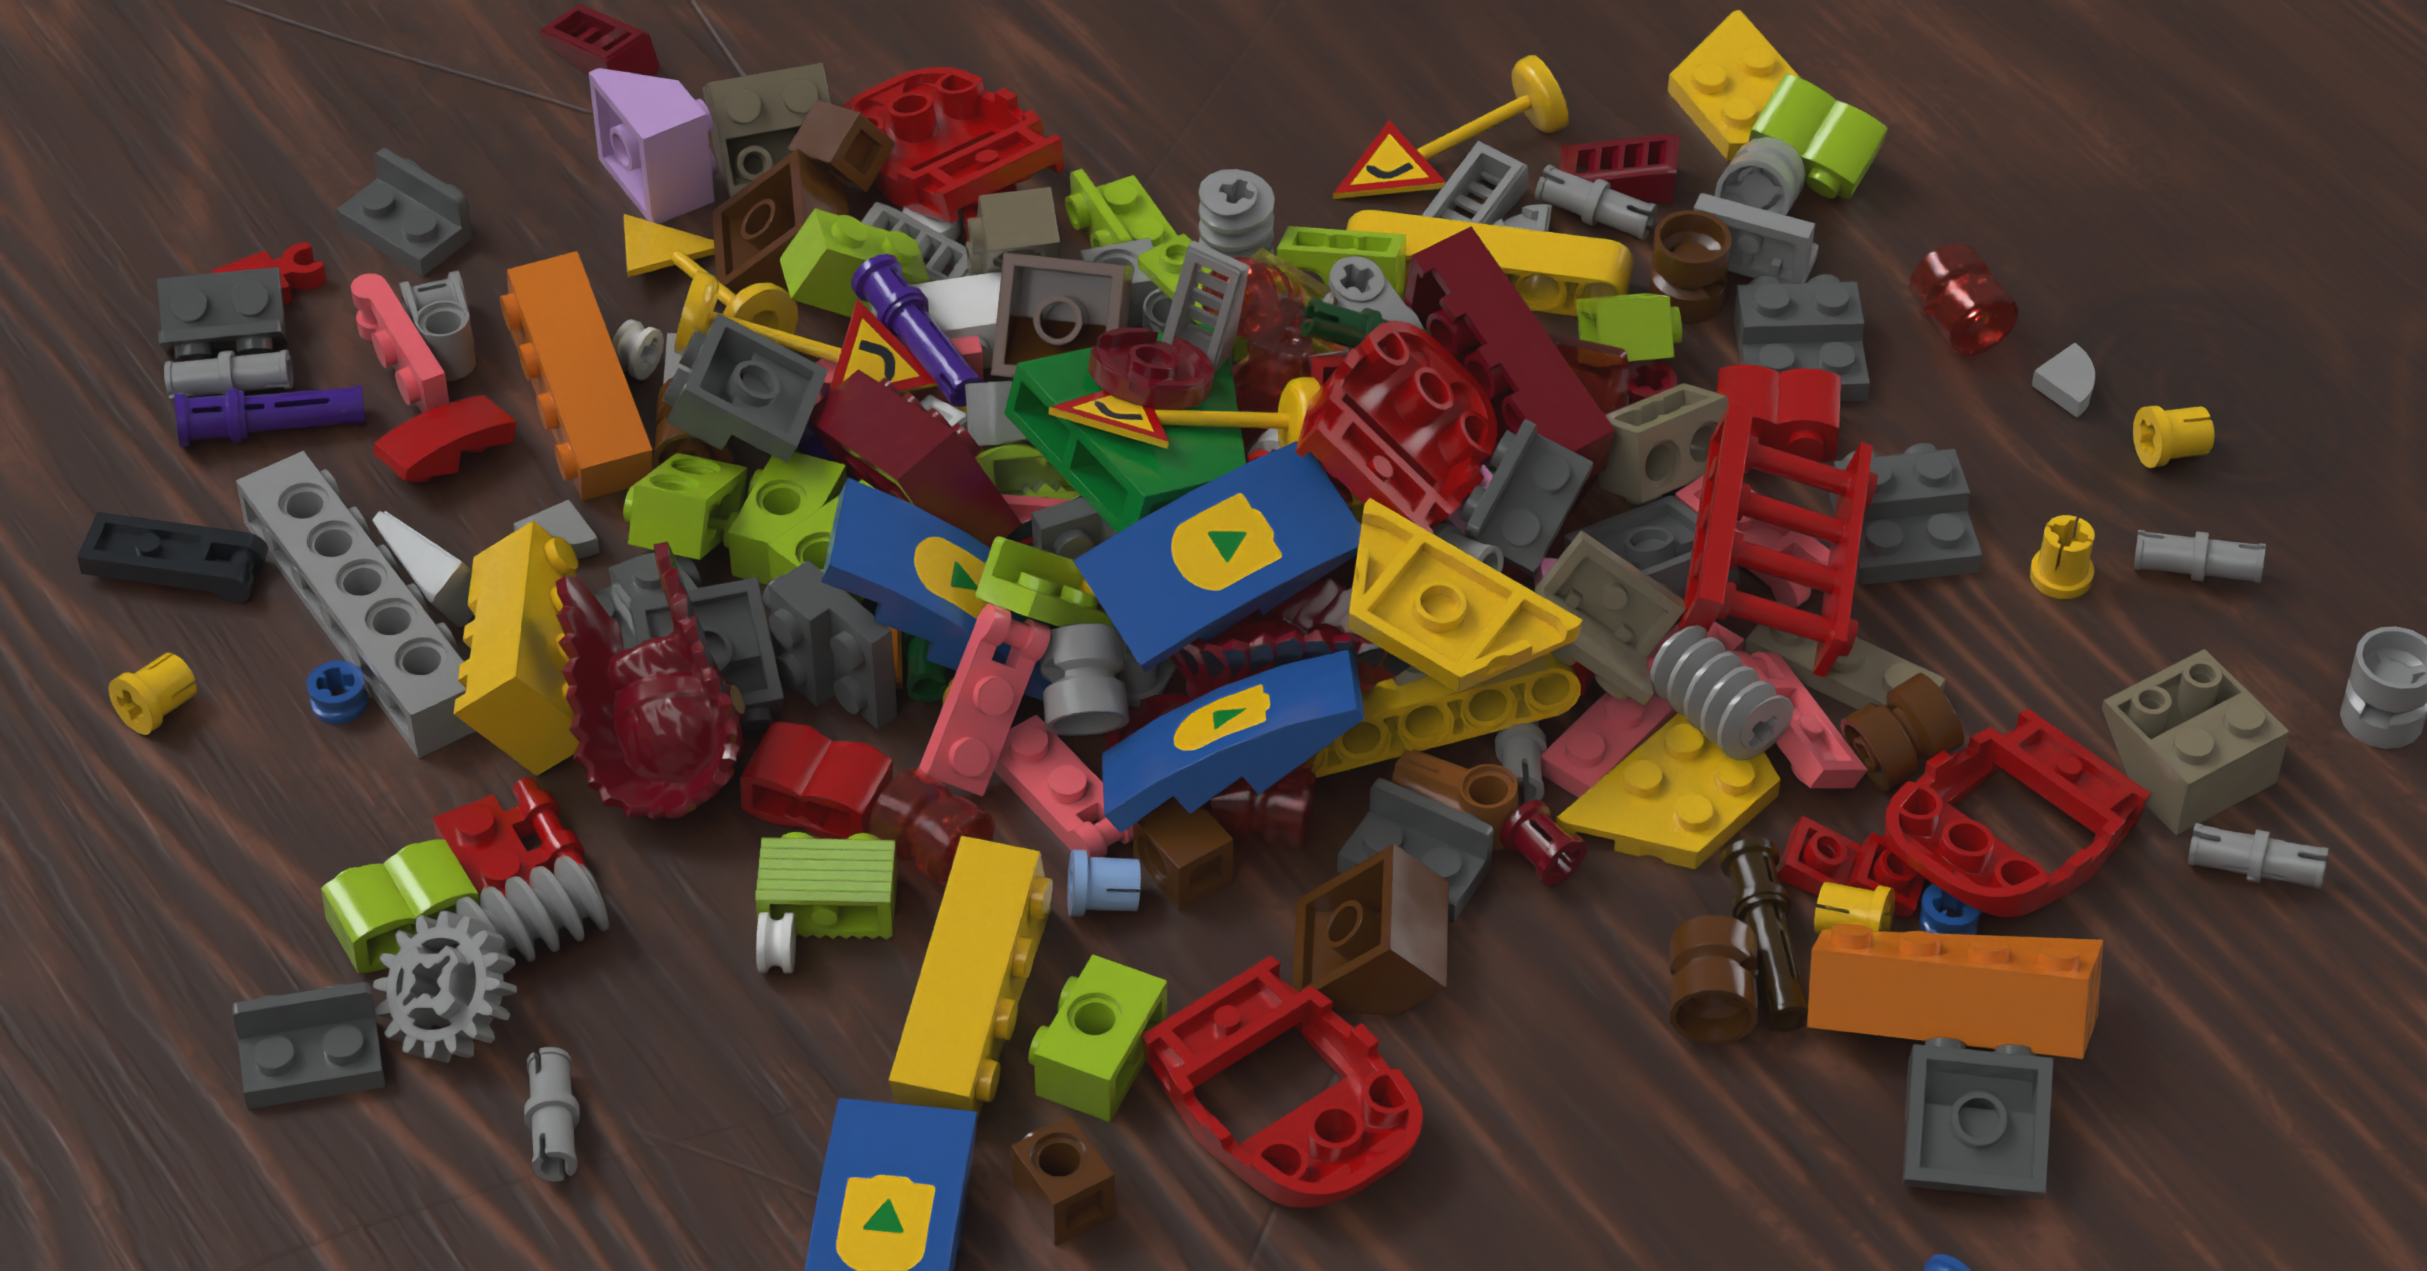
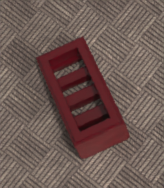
M578 4L538 32L542 43L587 76H589L588 72L598 68L652 76L659 70V62L649 33L582 4Z
M1653 135L1562 146L1559 170L1593 183L1597 179L1610 182L1612 190L1644 202L1673 204L1680 135ZM1577 166L1588 167V172L1576 174ZM1600 168H1603V169H1611V170H1603V171H1600Z

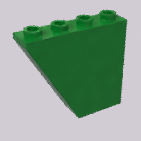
M1199 324V325H1197V326L1202 327V328H1204V329H1206V330H1208V331H1210V332H1213V331H1214V328H1212V327H1210V326H1208V325H1205V324ZM1164 332L1158 333L1157 341L1162 340ZM1092 347L1017 363L1004 414L1116 533L1121 532L1185 494L1246 464L1241 428L1162 425L1169 440L1168 449L1049 415V407L1104 390L1094 382L1088 373V360ZM1230 358L1214 374L1209 397L1200 405L1182 410L1238 412ZM1162 409V410H1181V409Z

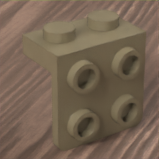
M1581 530L1535 587V593L1583 620L1580 635L1575 642L1550 653L1567 665L1572 666L1577 661L1594 672L1598 684L1615 698L1625 701L1629 696L1638 703L1645 705L1654 694L1647 657L1686 610L1684 600Z

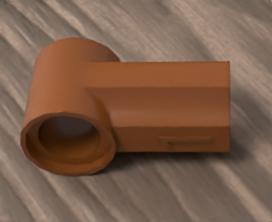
M1406 749L1395 764L1390 782L1399 786L1410 787L1418 791L1422 796L1459 812H1467L1476 816L1480 821L1491 825L1494 829L1492 851L1505 848L1499 840L1500 831L1508 817L1519 807L1517 778L1510 770L1495 764H1482L1467 769L1415 749L1412 751Z

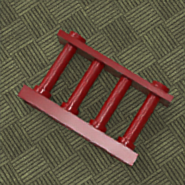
M1730 402L1709 442L1684 597L1686 610L1681 616L1679 631L1686 627L1699 625L1706 628L1708 633L1716 618L1725 620L1728 615L1810 639L1817 642L1813 675L1825 678L1839 655L1843 657L1849 655L1857 635L1858 621L1851 619L1850 614L1864 510L1869 507L1873 499L1878 481V475L1870 472L1873 445L1861 442L1846 469L1835 468L1758 444V437L1750 435L1754 409ZM1750 468L1837 494L1835 517L1751 492V485L1743 483L1744 473H1748ZM1745 516L1830 542L1828 566L1743 541L1744 535L1735 531L1736 522ZM1735 565L1823 591L1821 616L1736 590V583L1727 581L1729 570H1733Z

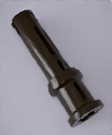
M1746 838L1726 847L1720 855L1719 863L1723 874L1731 879L1735 896L1731 901L1732 916L1747 924L1757 937V978L1765 1003L1764 1007L1768 1025L1775 1031H1793L1804 1026L1803 1021H1807L1808 1003L1787 927L1786 917L1791 909V898L1787 889L1781 886L1776 866L1779 864L1780 855L1775 843L1766 838Z

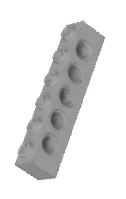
M301 451L236 480L245 525L252 534L261 537L269 547L267 555L347 662L354 663L362 670L366 689L417 758L423 757L476 732L453 714L455 699L464 695L466 688L458 681L459 666L464 661L459 656L458 647L451 631L443 622L435 625L429 617L427 604L418 587L414 583L404 584L399 577L397 564L389 549L383 544L376 547L370 539L368 526L360 511L355 506L347 509L342 502L339 488L331 473L327 469L318 471L306 453Z

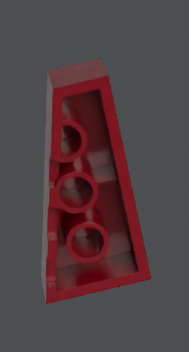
M1470 226L1413 254L1403 302L1417 315L1423 329L1431 332V336L1470 372L1487 394L1495 411L1498 424V435L1495 444L1498 446L1507 430L1517 434L1523 421L1527 419L1537 424V434L1592 461L1593 469L1588 479L1606 470L1615 433L1614 428L1473 227Z
M858 369L813 407L807 424L834 461L846 465V471L858 482L863 479L875 489L911 503L966 532L990 549L996 537L1006 538L1022 524L975 459L982 451L968 431L958 423L951 427L948 421L933 407L926 411L923 405L911 393L907 392L903 396L887 378L884 377L878 382Z

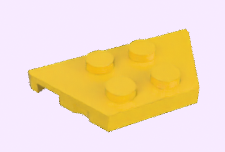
M1741 10L1732 12L1669 74L1668 92L1725 159L1732 160L1739 149L1749 142L1753 125L1785 73L1797 77L1799 75Z
M1369 498L1364 504L1347 622L1349 630L1456 692H1461L1575 642L1579 637L1583 622L1581 618L1375 500Z
M1678 713L1557 816L1556 824L1568 835H1577L1578 832L1615 840L1614 851L1639 857L1644 855L1656 856L1665 863L1696 869L1778 797L1781 779L1765 752L1750 759L1735 760L1725 755L1718 744L1709 741L1702 730L1693 727L1684 715Z

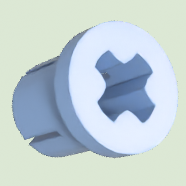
M1072 849L1069 859L1067 883L1069 916L1083 917L1085 910L1137 912L1140 892L1136 890H1140L1141 882L1139 859L1087 857L1086 850Z

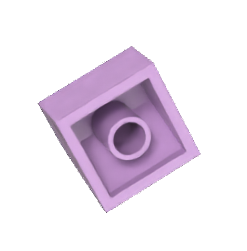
M602 68L588 72L599 160L644 217L650 222L661 224L715 202L713 176L717 175L718 168L709 146L708 133L713 131V120L706 104L701 99L694 100L678 80Z

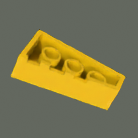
M532 520L473 558L467 605L475 615V620L464 626L463 641L471 649L470 658L460 664L458 681L466 688V693L455 699L453 714L523 767L538 776L573 755L579 744V741L569 731L574 713L565 698L568 684L561 670L570 659L558 643L565 635L556 616L563 608V604L557 595L556 581L564 576L576 577L575 569L578 568V560L574 550L564 538L552 536Z
M961 836L889 1077V1084L896 1104L977 1111L979 1116L983 1102L991 1103L993 1101L1000 1077V1062H998L1005 1040H1010L1017 1019L1018 1003L1026 980L1031 972L1034 957L1051 912L1050 902L1053 881L1051 878L1045 877L1040 851Z

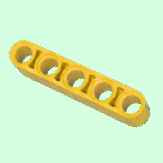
M1363 210L1355 213L1349 219L1346 230L1406 234V291L1413 254L1472 226L1531 311L1577 316L1576 299L1628 295L1634 267V258L1630 250L1620 242L1608 239L1378 210Z
M1551 653L1540 656L1461 692L1452 690L1430 676L1398 687L1393 678L1377 683L1369 692H1361L1365 719L1282 779L1291 782L1307 781L1400 757L1406 749L1410 751L1414 749L1423 751L1508 729L1514 725L1527 724L1567 712L1576 704L1580 696L1581 685L1573 666L1563 663Z

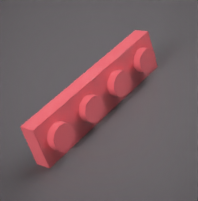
M1714 621L1707 633V638L1714 637L1723 642L1726 651H1743L1744 638ZM1680 622L1662 638L1647 657L1649 673L1651 672L1654 658L1661 646L1672 635L1679 632ZM1654 690L1653 696L1645 705L1638 703L1629 696L1623 701L1606 692L1541 754L1542 776L1580 798L1678 714V712L1671 707L1668 701L1656 695Z

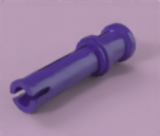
M879 254L869 258L854 273L851 281L852 290L860 300L871 303L878 312L877 319L893 335L903 339L909 350L939 385L952 406H966L965 384L984 383V381L968 365L946 334L934 322L928 313V298L920 288L911 287L903 278L902 266L898 260L890 254Z
M362 385L245 396L244 390L238 391L237 388H228L225 395L187 398L184 392L175 393L174 395L180 448L190 447L192 441L230 438L232 443H242L244 439H248V433L306 429L310 427L359 423V425L365 424Z

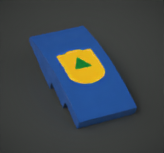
M1298 441L1248 462L1185 494L1073 560L1144 672L1150 670L1199 637L1203 643L1208 642L1257 609L1263 615L1357 555L1361 532L1360 524L1315 456L1309 452L1301 458L1295 452Z
M847 478L838 499L821 583L877 602L874 622L930 641L926 660L957 671L980 612L987 604H991L975 597L991 549L966 532L911 503ZM1009 610L1012 619L1024 622L1027 619H1033ZM1036 620L1048 625L1050 630L1060 628L1059 626ZM1001 643L997 646L992 660L1005 664L1012 646ZM1040 659L1034 666L1024 695L1043 701L1042 692L1052 682L1042 678Z
M1348 649L1281 665L1217 688L1153 720L1102 753L1104 816L1122 833L1172 796L1191 814L1242 776L1258 794L1262 793L1365 719L1356 657Z
M839 1098L824 1162L805 1271H954L956 1253L961 1248L978 1119L977 1111Z

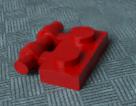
M524 777L513 786L512 791L519 802L517 807L503 811L496 797L492 794L433 817L436 837L446 840L478 892L479 905L481 892L487 887H495L505 896V884L507 879L519 876L530 886V873L533 868L544 866L554 875L556 859L562 856H569L578 865L583 864L588 869L582 859L585 850L575 832L565 830L560 822L561 809L552 793L542 790L533 777ZM537 833L542 841L541 847L527 852L520 839Z

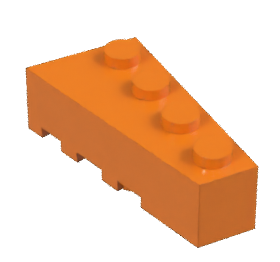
M578 251L507 269L508 294L500 296L503 317L518 350L524 375L528 381H531L536 392V402L542 424L546 431L552 430L558 444L554 446L563 480L573 479L582 501L630 488L653 471L652 447Z
M1859 924L1834 925L1831 930L1823 929L1812 947L1807 1027L1922 1041L1932 1038H1951L1963 1041L1967 1046L1996 1049L2000 1045H2022L2030 1047L2032 1053L2083 1059L2098 1018L2104 940L1934 934L1924 931L1878 932Z

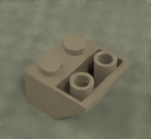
M823 62L708 82L702 88L705 104L713 120V131L711 132L713 146L729 199L792 153L788 150V147L816 100L830 103Z
M2205 649L2103 700L2102 711L2127 776L2151 793L2146 806L2176 836L2194 827L2195 823H2201L2277 783L2290 731Z

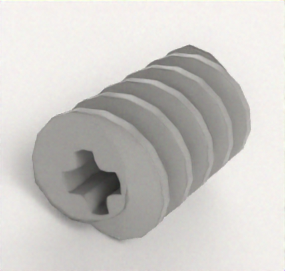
M1229 169L1212 173L1201 182L1198 192L1200 198L1198 209L1200 216L1198 226L1200 234L1199 243L1249 265L1245 291L1255 299L1264 294L1271 285L1274 272L1272 265L1274 250L1272 246L1274 241L1273 209L1275 198L1272 188L1263 178L1248 171Z
M1697 625L1680 630L1661 646L1654 658L1650 679L1656 695L1668 701L1671 707L1676 712L1684 715L1693 727L1702 730L1709 741L1718 744L1725 755L1735 760L1750 759L1763 753L1776 743L1792 720L1794 707L1791 700L1785 696L1777 695L1774 686L1770 682L1760 680L1757 671L1746 665L1743 666L1741 658L1737 654L1730 651L1726 652L1723 642L1714 637L1707 638L1706 628Z
M562 856L556 859L554 875L544 866L533 868L530 873V886L519 876L507 879L505 884V896L495 887H487L481 892L480 906L470 897L458 899L455 905L457 915H466L487 923V931L502 935L505 942L497 953L509 957V950L516 948L527 962L535 960L534 939L539 937L551 951L560 950L558 929L563 927L568 930L576 941L584 940L583 919L590 917L601 931L609 929L605 904L593 876L583 864L578 865L569 856Z

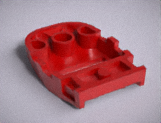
M930 67L909 71L857 94L843 105V108L861 113L896 142L872 184L895 206L901 208L905 206L913 212L949 223L958 221L957 210L962 207L978 204L980 195L992 194L1011 184L1027 181L1034 173L1044 168L1055 173L1064 170L1062 140L1057 134L1046 139L1044 138L1042 119L1031 109L1026 112L1018 107L1017 95L1005 87L996 91L995 94L985 90L982 77L962 69Z
M1391 320L1377 326L1355 349L1352 348L1332 375L1311 398L1295 452L1301 458L1311 452L1322 462L1324 468L1332 477L1340 480L1364 504L1371 498L1433 533L1432 528L1449 517L1461 505L1462 500L1471 494L1474 488L1480 485L1484 479V476L1479 472L1482 461L1492 455L1498 435V424L1495 411L1487 394L1467 369L1424 330L1407 322Z
M2026 709L2019 713L2016 729L2002 735L1992 727H1989L1970 736L1968 747L1952 755L1942 750L1926 761L1925 773L1916 782L1907 781L1891 798L1886 809L1884 840L1890 850L1903 862L1965 904L1984 913L1999 917H2020L2053 903L2090 881L2138 823L2151 793L2036 713ZM2002 768L2096 835L2090 846L2086 849H2081L2070 857L2063 866L2049 875L2037 862L2019 854L1995 837L1985 825L1971 820L1954 808L1953 805L1969 795Z
M1270 955L1141 1034L1144 1059L1194 1139L1224 1166L1253 1189L1278 1204L1298 1208L1317 1207L1350 1197L1400 1166L1412 1154L1417 1145L1423 1122L1422 1105L1418 1100L1416 1091L1400 1069H1391L1379 1054V1040L1362 1023L1356 1027L1351 1026L1332 1011L1333 1001L1312 985L1298 992L1279 977L1281 962ZM1294 1026L1342 1080L1239 1144L1220 1121L1195 1097L1194 1088Z

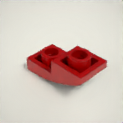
M485 395L464 398L428 410L394 428L374 443L373 454L390 467L399 478L409 482H427L433 476L458 473L461 451L478 453L485 451L490 446L513 443L517 421Z
M1803 815L1791 830L1777 870L1780 880L1819 896L1824 882L1875 891L1879 885L1892 887L1895 890L1894 915L1910 917L1915 911L1925 881L1924 876L1903 862L1890 850L1885 843L1884 837L1871 832L1862 845Z

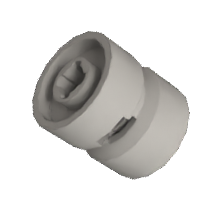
M1771 137L1753 139L1739 149L1717 181L1714 196L1786 216L1804 187L1806 173L1803 160L1795 148L1783 140Z
M1077 624L1050 630L1049 645L1040 659L1042 678L1052 682L1042 692L1047 731L1064 736H1089L1112 732L1126 726L1130 722L1127 687L1125 682L1116 678V674L1125 669L1122 637L1118 630L1113 626L1103 624Z
M2397 626L2380 627L2366 633L2358 642L2340 711L2343 726L2354 738L2369 746L2390 749L2401 748L2413 743L2422 733L2427 716L2426 637L2413 630Z

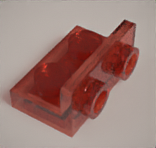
M1283 297L1247 341L1254 412L1278 413L1280 397L1287 383L1296 378H1311L1308 356H1310L1312 348V337H1303L1301 334V323H1307V318H1303L1306 308L1304 303ZM1256 428L1257 436L1260 437L1262 433L1270 428Z

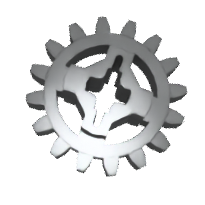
M441 911L437 920L422 915L416 918V935L401 930L395 934L397 943L401 948L397 955L382 953L380 960L385 966L390 968L388 977L374 980L373 988L386 992L387 1000L381 1002L374 1010L377 1016L393 1020L388 1025L384 1034L389 1039L403 1042L402 1051L442 1063H449L452 1054L470 1058L474 1055L473 1039L490 1044L495 1040L493 1031L489 1026L493 1018L508 1021L510 1013L500 1006L502 996L515 994L517 986L505 982L503 974L516 964L514 958L497 953L504 944L505 939L502 935L487 931V923L449 911ZM452 944H460L457 948L447 946ZM433 1025L443 1027L438 1030H430Z

